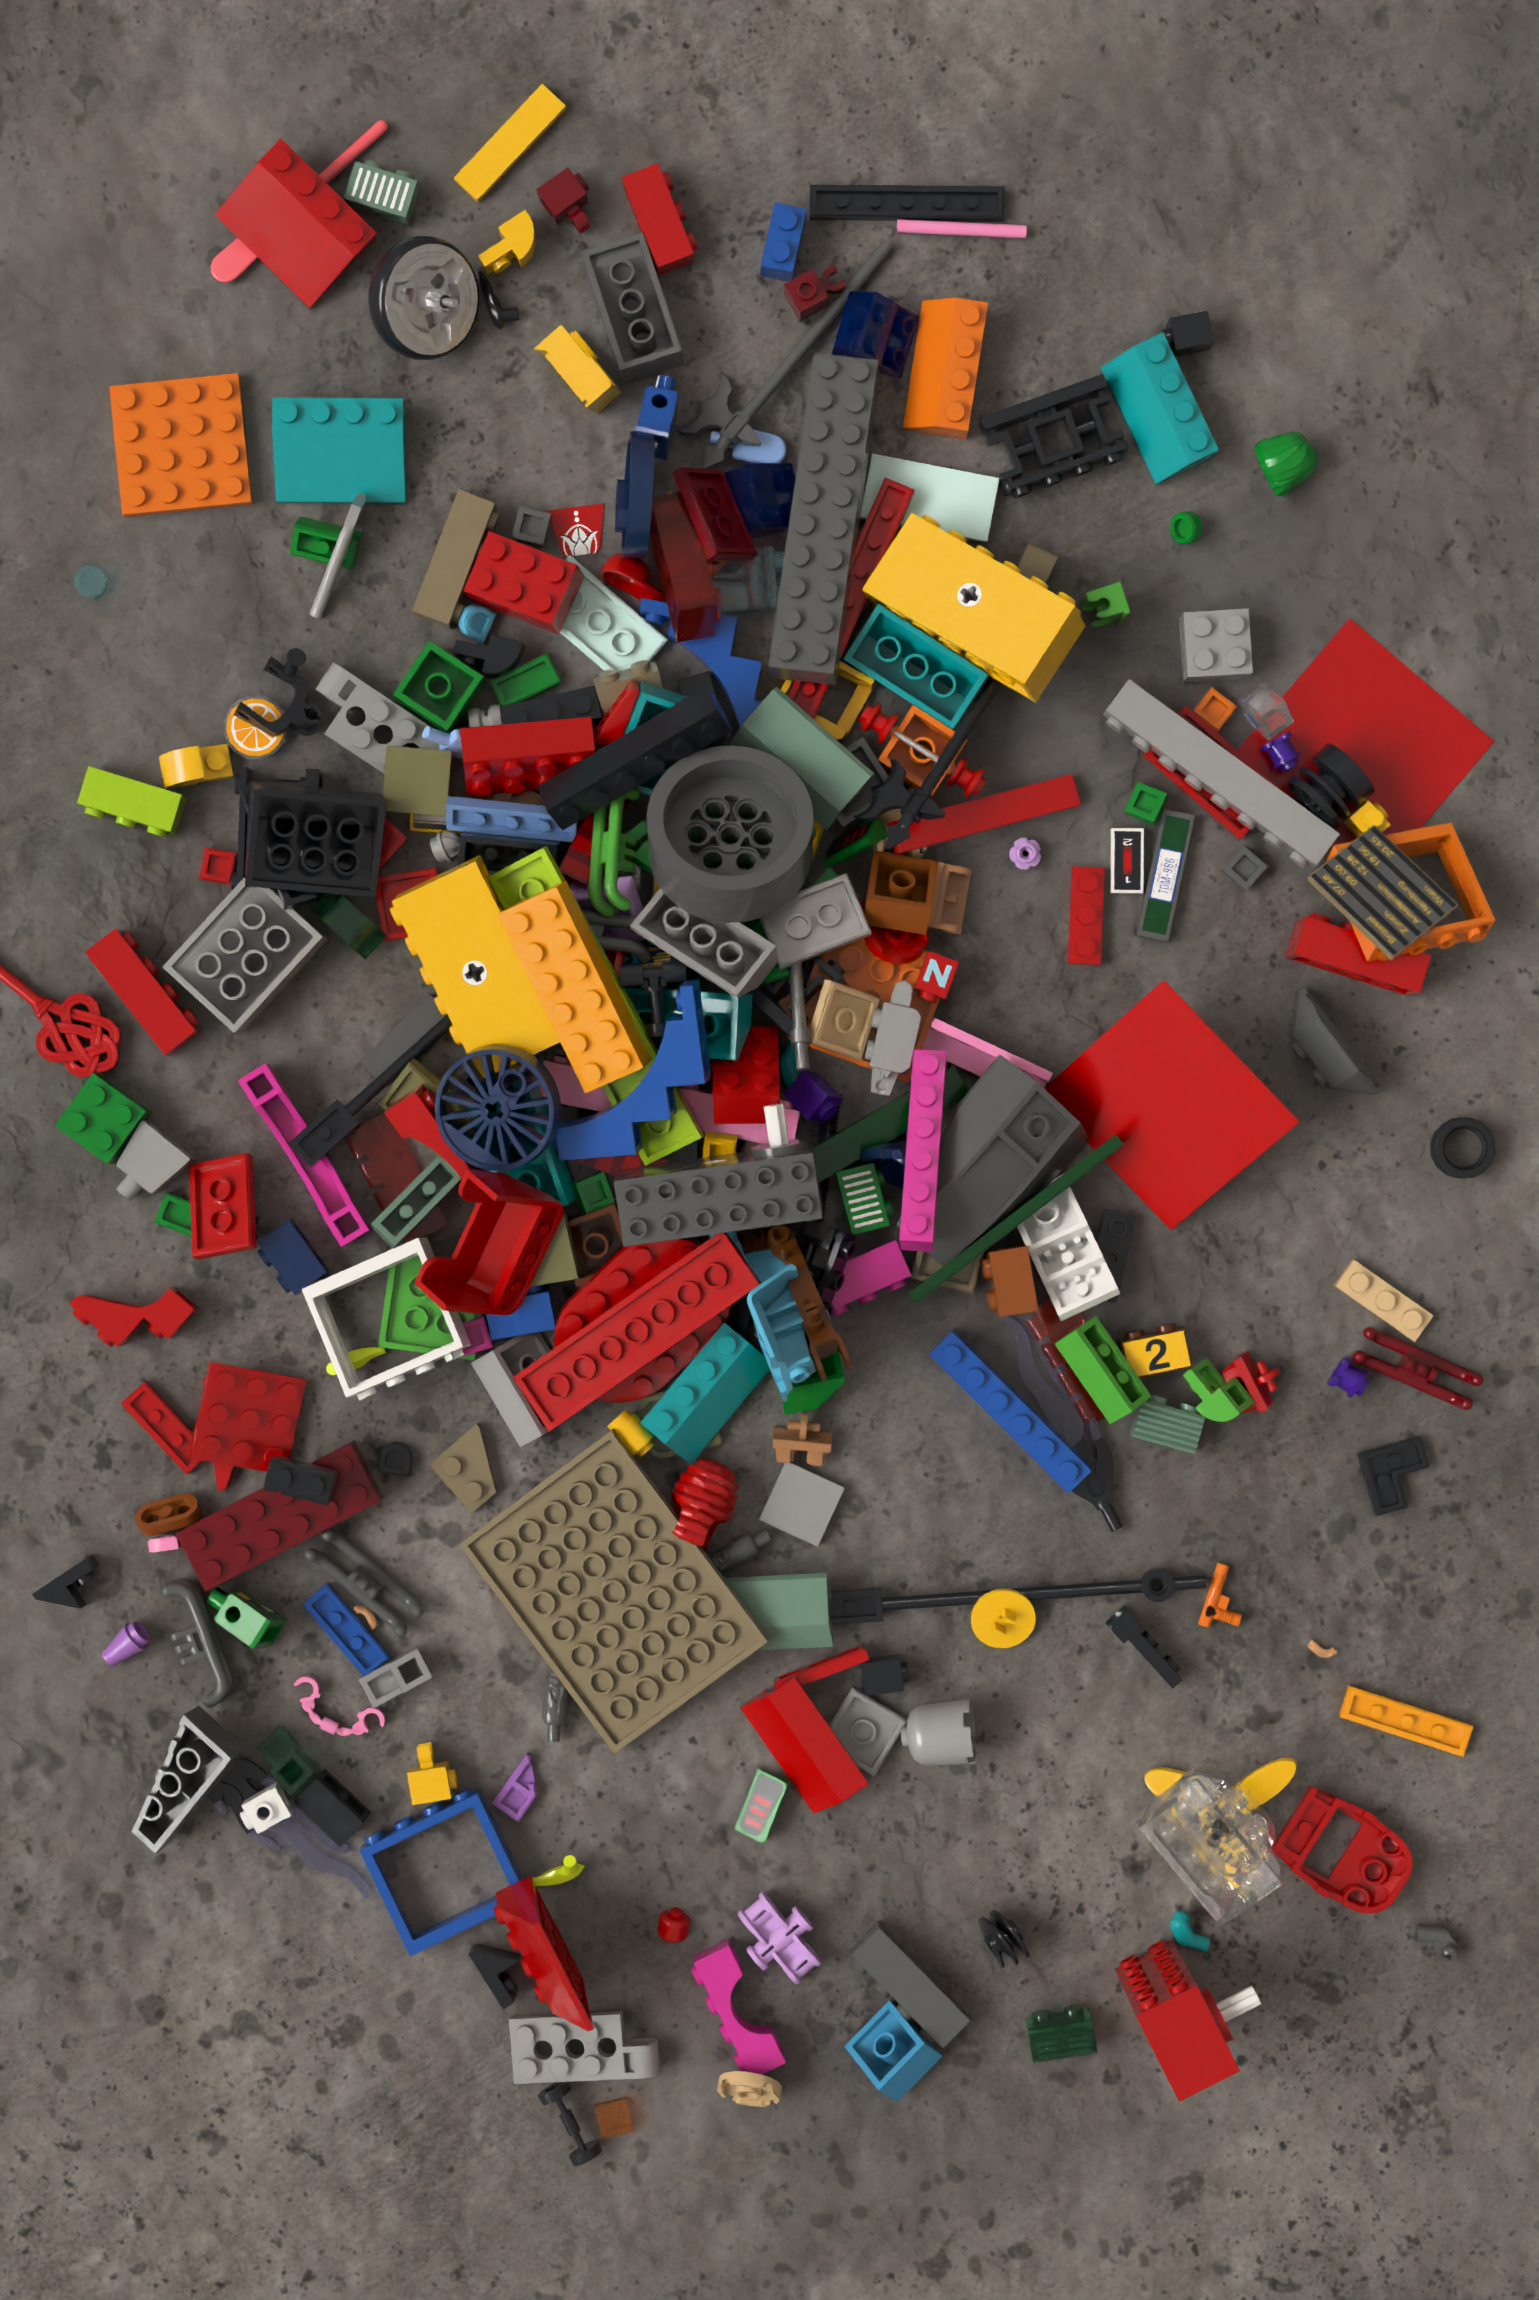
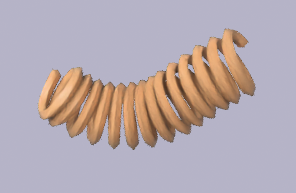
M361 1605L354 1607L356 1614H363L368 1619L371 1630L378 1626L375 1614H372V1610L367 1609V1606L365 1608L364 1605L362 1608Z
M1313 1640L1308 1644V1648L1321 1658H1328V1656L1330 1658L1338 1653L1333 1647L1325 1650Z

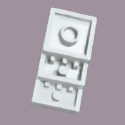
M1061 1174V1175L1055 1177L1054 1180H1053L1050 1184H1052L1055 1180H1057V1179H1058L1059 1177H1061L1063 1174ZM1070 1186L1017 1226L1025 1245L1028 1246L1029 1254L1061 1321L1121 1294Z

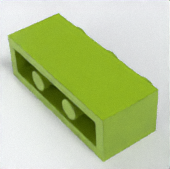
M88 766L77 804L86 807L85 814L103 819L104 814L117 817L115 821L117 824L134 828L135 824L138 823L148 826L147 833L165 838L166 833L176 835L187 798L182 794Z

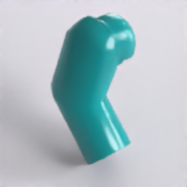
M1183 1911L1175 1912L1173 1920L1170 1921V1929L1177 1943L1181 1946L1206 1953L1210 1944V1937L1193 1932L1189 1924L1191 1918L1188 1913Z

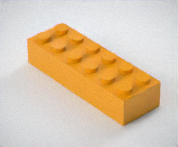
M565 880L517 902L498 914L584 1092L588 1093L644 1068L652 1058L567 881Z

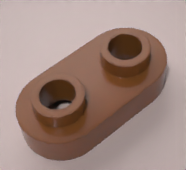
M184 1493L145 1504L137 1511L135 1522L142 1534L155 1536L192 1525L199 1519L202 1511L196 1497L192 1494Z

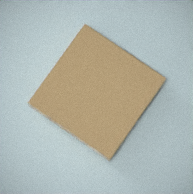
M825 979L810 1025L811 1044L861 1060L871 1030L875 1008L878 1007L880 998Z

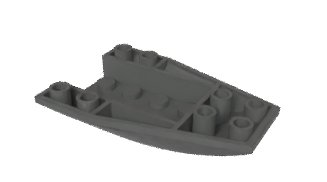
M1001 1055L994 1060L959 1102L941 1136L934 1252L927 1253L942 1266L946 1265L1048 1187L1089 1137L1081 1122L1038 1082ZM901 1217L896 1225L899 1228L901 1224Z

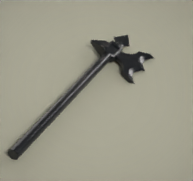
M992 677L988 679L919 789L915 788L912 793L905 789L904 779L906 771L897 760L890 759L891 773L883 783L871 787L873 792L871 805L866 811L852 817L860 821L878 820L882 814L889 810L901 809L900 813L902 816L898 823L888 827V850L911 837L908 829L913 822L919 823L922 818L932 820L945 817L946 814L933 800L931 793L1001 685L999 681Z

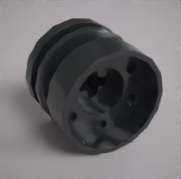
M1327 743L1312 758V763L1318 773L1316 774L1312 770L1302 767L1299 770L1301 779L1293 776L1287 782V785L1301 806L1336 830L1341 825L1339 817L1346 820L1350 816L1349 809L1344 801L1355 807H1360L1375 792V788L1367 775L1347 754L1333 744Z

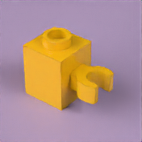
M432 1742L418 1744L417 1754L420 1766L410 1767L407 1772L412 1805L451 1799L454 1794L453 1789L458 1788L456 1770H450L449 1761L434 1763Z

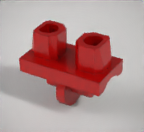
M1248 1351L1239 1354L1231 1364L1221 1371L1226 1383L1234 1377L1239 1382L1243 1380L1248 1394L1255 1401L1252 1406L1242 1413L1255 1410L1262 1413L1269 1409L1268 1406L1273 1404L1269 1393L1278 1389L1273 1379L1280 1374L1278 1367L1268 1369L1264 1359L1256 1362L1254 1365Z

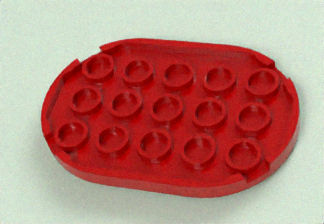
M690 1237L623 1247L565 1303L555 1326L554 1348L702 1245V1243ZM730 1307L598 1399L616 1403L631 1402L648 1397L660 1390L701 1351L722 1324L726 1322Z

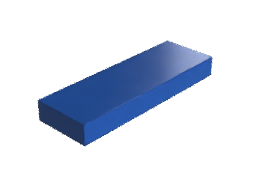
M329 1583L325 1584L302 1604L363 1676L380 1667L391 1657L389 1652Z

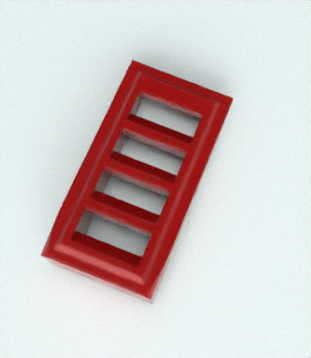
M631 679L594 729L595 743L606 746L625 734L640 694L638 681Z

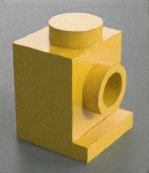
M1369 800L1344 821L1345 825L1357 838L1373 825L1381 832L1391 825L1386 820L1389 817L1387 812L1378 803L1372 804Z

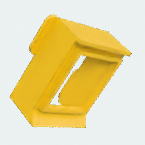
M560 325L534 348V350L545 355L580 400L586 403V408L600 413L622 393L596 359L599 357L576 330L569 334L563 325Z
M840 661L838 675L858 686L837 725L818 715L815 721L836 740L845 742L875 687V680ZM786 680L781 691L788 696L795 681Z

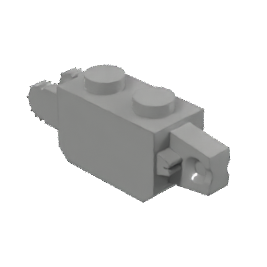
M906 980L898 981L894 985L890 1003L884 1002L882 1009L875 1008L871 1027L877 1028L875 1041L868 1040L864 1058L870 1060L869 1067L872 1068L870 1092L883 1096H890L898 1074L910 1068L921 1019L918 1011L910 1008L913 988L911 987L912 984H909Z

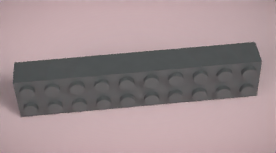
M816 353L813 355L768 664L772 678L830 685L837 684L855 547L881 376L879 361L875 359Z

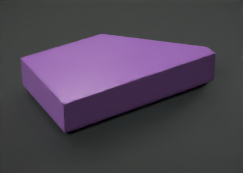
M527 1753L492 1802L494 1806L517 1822L520 1821L538 1794L530 1754Z

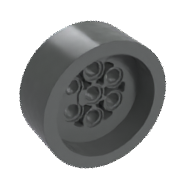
M734 745L717 746L697 751L686 758H682L659 779L650 796L647 808L649 862L658 886L674 904L684 911L715 922H746L764 917L780 909L801 889L812 863L814 814L808 790L799 776L787 764L775 756L758 749ZM718 815L720 818L712 819L710 816ZM751 816L753 819L745 820L743 817ZM697 839L703 840V842L701 843H693L691 841ZM729 840H732V841H735L736 843H734V844H726L725 842H726V841H729ZM762 841H765V842H768L769 844H768V845H759L758 843H759V842H762ZM709 865L719 866L716 869L707 868ZM750 866L752 868L748 870H743L740 867Z

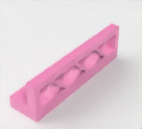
M936 1018L931 1022L922 1050L946 1051L948 1063L979 1077L984 1074L999 1055L1006 1058L1038 1082L1043 1088L1053 1074L1044 1068Z

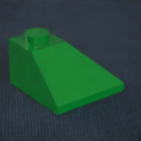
M839 1352L831 1354L827 1359H820L827 1380L822 1382L815 1367L816 1371L806 1380L798 1383L791 1382L793 1389L787 1395L788 1401L783 1402L782 1400L785 1415L817 1409L845 1382Z

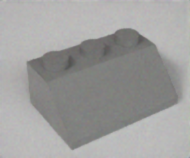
M540 1332L518 1335L471 1363L520 1447L549 1432L513 1379L515 1375L550 1351Z

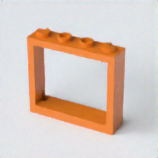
M1452 822L1385 835L1408 858L1438 852L1467 917L1466 921L1433 927L1426 936H1422L1400 955L1407 953L1417 955L1431 948L1439 947L1440 949H1446L1456 943L1465 941L1475 943L1484 939L1496 920ZM1351 842L1334 845L1325 863L1335 856L1338 850L1344 849ZM1351 923L1367 962L1377 959L1381 961L1390 960Z

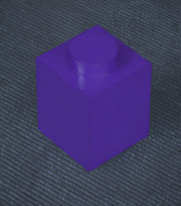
M806 1070L800 1073L784 1093L785 1097L808 1120L821 1123L835 1115L838 1109L837 1106L843 1100L840 1094L819 1073Z

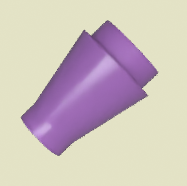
M140 1622L126 1623L109 1646L102 1651V1656L109 1665L114 1667L119 1662L145 1650L147 1643L151 1641V1636Z

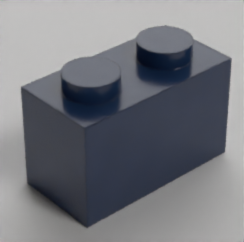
M288 1219L257 1242L261 1248L257 1251L259 1256L268 1267L273 1264L280 1274L276 1279L287 1293L292 1291L294 1295H298L303 1292V1288L314 1284L331 1272L293 1219Z

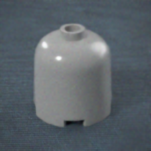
M971 1698L917 1705L908 1715L907 1726H901L902 1746H909L912 1758L921 1765H974L977 1762V1750H973L972 1737L976 1736V1727Z

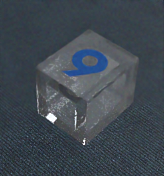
M1265 682L1238 700L1248 723L1268 741L1294 722L1285 700Z

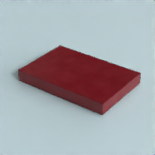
M679 467L672 472L708 560L751 561L758 556L756 548L723 470Z

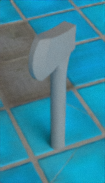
M359 493L352 502L309 613L315 618L321 619L366 501V495L363 493Z

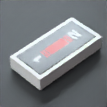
M1111 828L1110 894H1143L1144 828Z

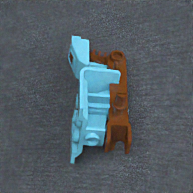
M775 1225L768 1231V1234H764L763 1230H761V1238L758 1239L755 1232H752V1240H749L747 1233H744V1238H741V1241L738 1240L735 1231L727 1232L761 1281L760 1285L749 1292L747 1303L758 1333L762 1352L783 1402L788 1401L787 1395L793 1389L791 1382L798 1383L806 1380L816 1371L815 1367L822 1382L827 1380L820 1359H827L831 1354L840 1352L848 1371L852 1370L853 1366L841 1335L834 1330L828 1310L825 1309L792 1230L786 1225ZM805 1335H806V1337H807V1339H808V1342H809V1344H810L809 1348H808V1345H807V1342H806V1339H805Z

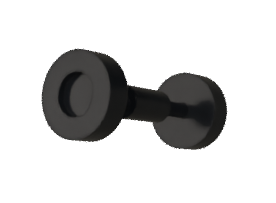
M556 2082L542 2090L538 2097L542 2105L556 2102L561 2111L559 2117L569 2136H573L578 2145V2148L569 2155L573 2166H579L602 2152V2148L598 2140L584 2144L579 2134L581 2129L571 2109L567 2110L561 2099L570 2092L571 2087L568 2082Z

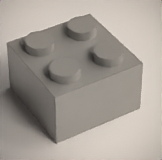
M1249 608L1184 612L1179 618L1183 683L1248 679L1253 674Z

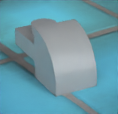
M415 1648L391 1659L381 1667L360 1677L358 1681L372 1707L376 1708L397 1695L405 1693L431 1679L432 1675L418 1649Z

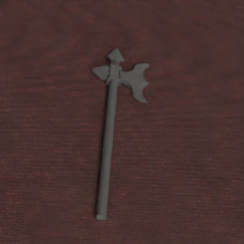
M884 240L845 286L844 290L839 293L741 412L737 410L733 415L729 410V400L733 394V389L727 377L720 373L721 380L718 390L711 397L697 400V413L694 419L687 425L674 429L682 435L698 436L702 431L709 428L721 429L719 432L721 436L716 443L705 446L701 468H709L724 461V451L731 444L735 447L739 442L749 446L761 445L759 438L752 428L754 425L752 418L891 253L893 247L890 243Z

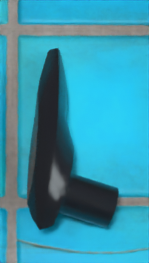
M479 271L481 289L493 324L501 330L504 327L503 322L519 320L518 308L502 309L500 301L494 294L483 271Z

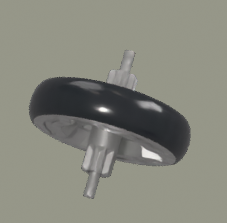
M416 236L395 244L382 256L376 265L370 281L368 304L371 320L378 335L385 344L404 357L414 360H434L452 353L466 340L477 318L479 287L472 265L458 248L436 237ZM439 274L442 280L436 289L431 284V280ZM433 312L434 325L429 327L425 315Z

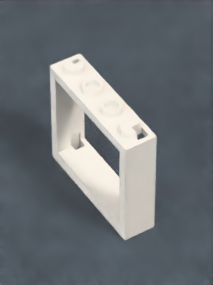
M427 1237L416 1238L302 1289L346 1398L358 1396V1399L362 1400L377 1393L375 1387L386 1383L388 1388L406 1381L405 1374L414 1370L417 1375L435 1368L433 1362L445 1358L446 1362L455 1360L464 1355L463 1349L472 1346L458 1312L441 1309L454 1342L362 1382L358 1379L325 1296L418 1255L423 1265L425 1261L435 1257Z

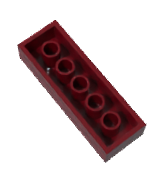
M355 1440L311 1462V1464L339 1470L333 1499L328 1506L282 1495L281 1491L274 1493L261 1488L175 1533L205 1592L372 1506L384 1498Z

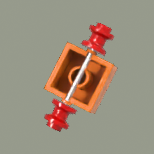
M879 702L874 707L868 704L858 720L863 723L860 730L863 732L869 729L874 730L879 734L878 741L882 744L888 735L891 738L878 758L879 763L884 770L891 773L890 759L897 760L906 771L904 782L913 788L919 789L955 731L912 705L900 726L894 727L900 717L895 713L888 717L881 712L882 704ZM967 739L931 793L932 796L947 774L950 775L951 772L952 775L946 785L950 787L957 783L964 788L963 796L966 798L971 793L977 796L987 781V779L982 777L985 772L984 769L980 768L974 772L967 767V759L965 757H962L957 767H955L956 763L954 762L966 745Z

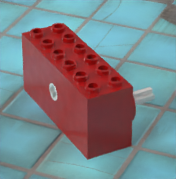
M1161 1940L1148 1948L1149 1952L1139 1957L1131 1955L1120 1961V1966L1115 1968V1971L1133 2011L1180 2102L1240 2072L1226 2044L1234 2039L1225 2022L1257 2007L1261 2002L1254 1988L1250 1986L1215 2003L1207 1986L1199 1990L1173 1940L1169 1942Z

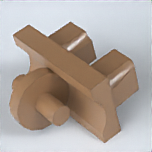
M808 1412L801 1413V1421L788 1420L787 1427L774 1426L772 1448H775L777 1462H794L795 1450L807 1451L808 1464L823 1466L827 1453H831L832 1431L820 1430V1423L808 1422Z

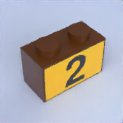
M1175 1323L1156 1326L1157 1332L1144 1335L1143 1329L1124 1333L1125 1339L1118 1340L1119 1350L1139 1378L1193 1367L1185 1329L1181 1327L1176 1328Z

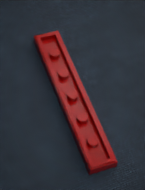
M1069 774L941 808L946 814L944 818L932 820L922 818L919 823H912L908 829L911 837L893 847L895 855L1078 807L1081 803L1073 775ZM899 820L887 823V827L896 825Z

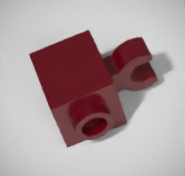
M567 167L536 189L539 201L556 225L569 217L579 234L591 227L589 219L580 209L588 203L586 191L589 190V187L579 173L573 175Z
M836 266L827 268L820 279H818L814 270L811 269L784 284V295L799 322L828 307L829 297L827 293L838 294L844 290V281L833 285L828 280L830 276L837 273Z

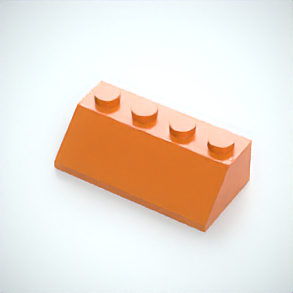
M962 298L922 301L902 430L966 439L969 430L988 302Z

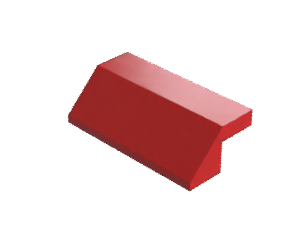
M795 1675L770 1692L766 1688L740 1706L747 1719L813 1813L842 1803L869 1784Z

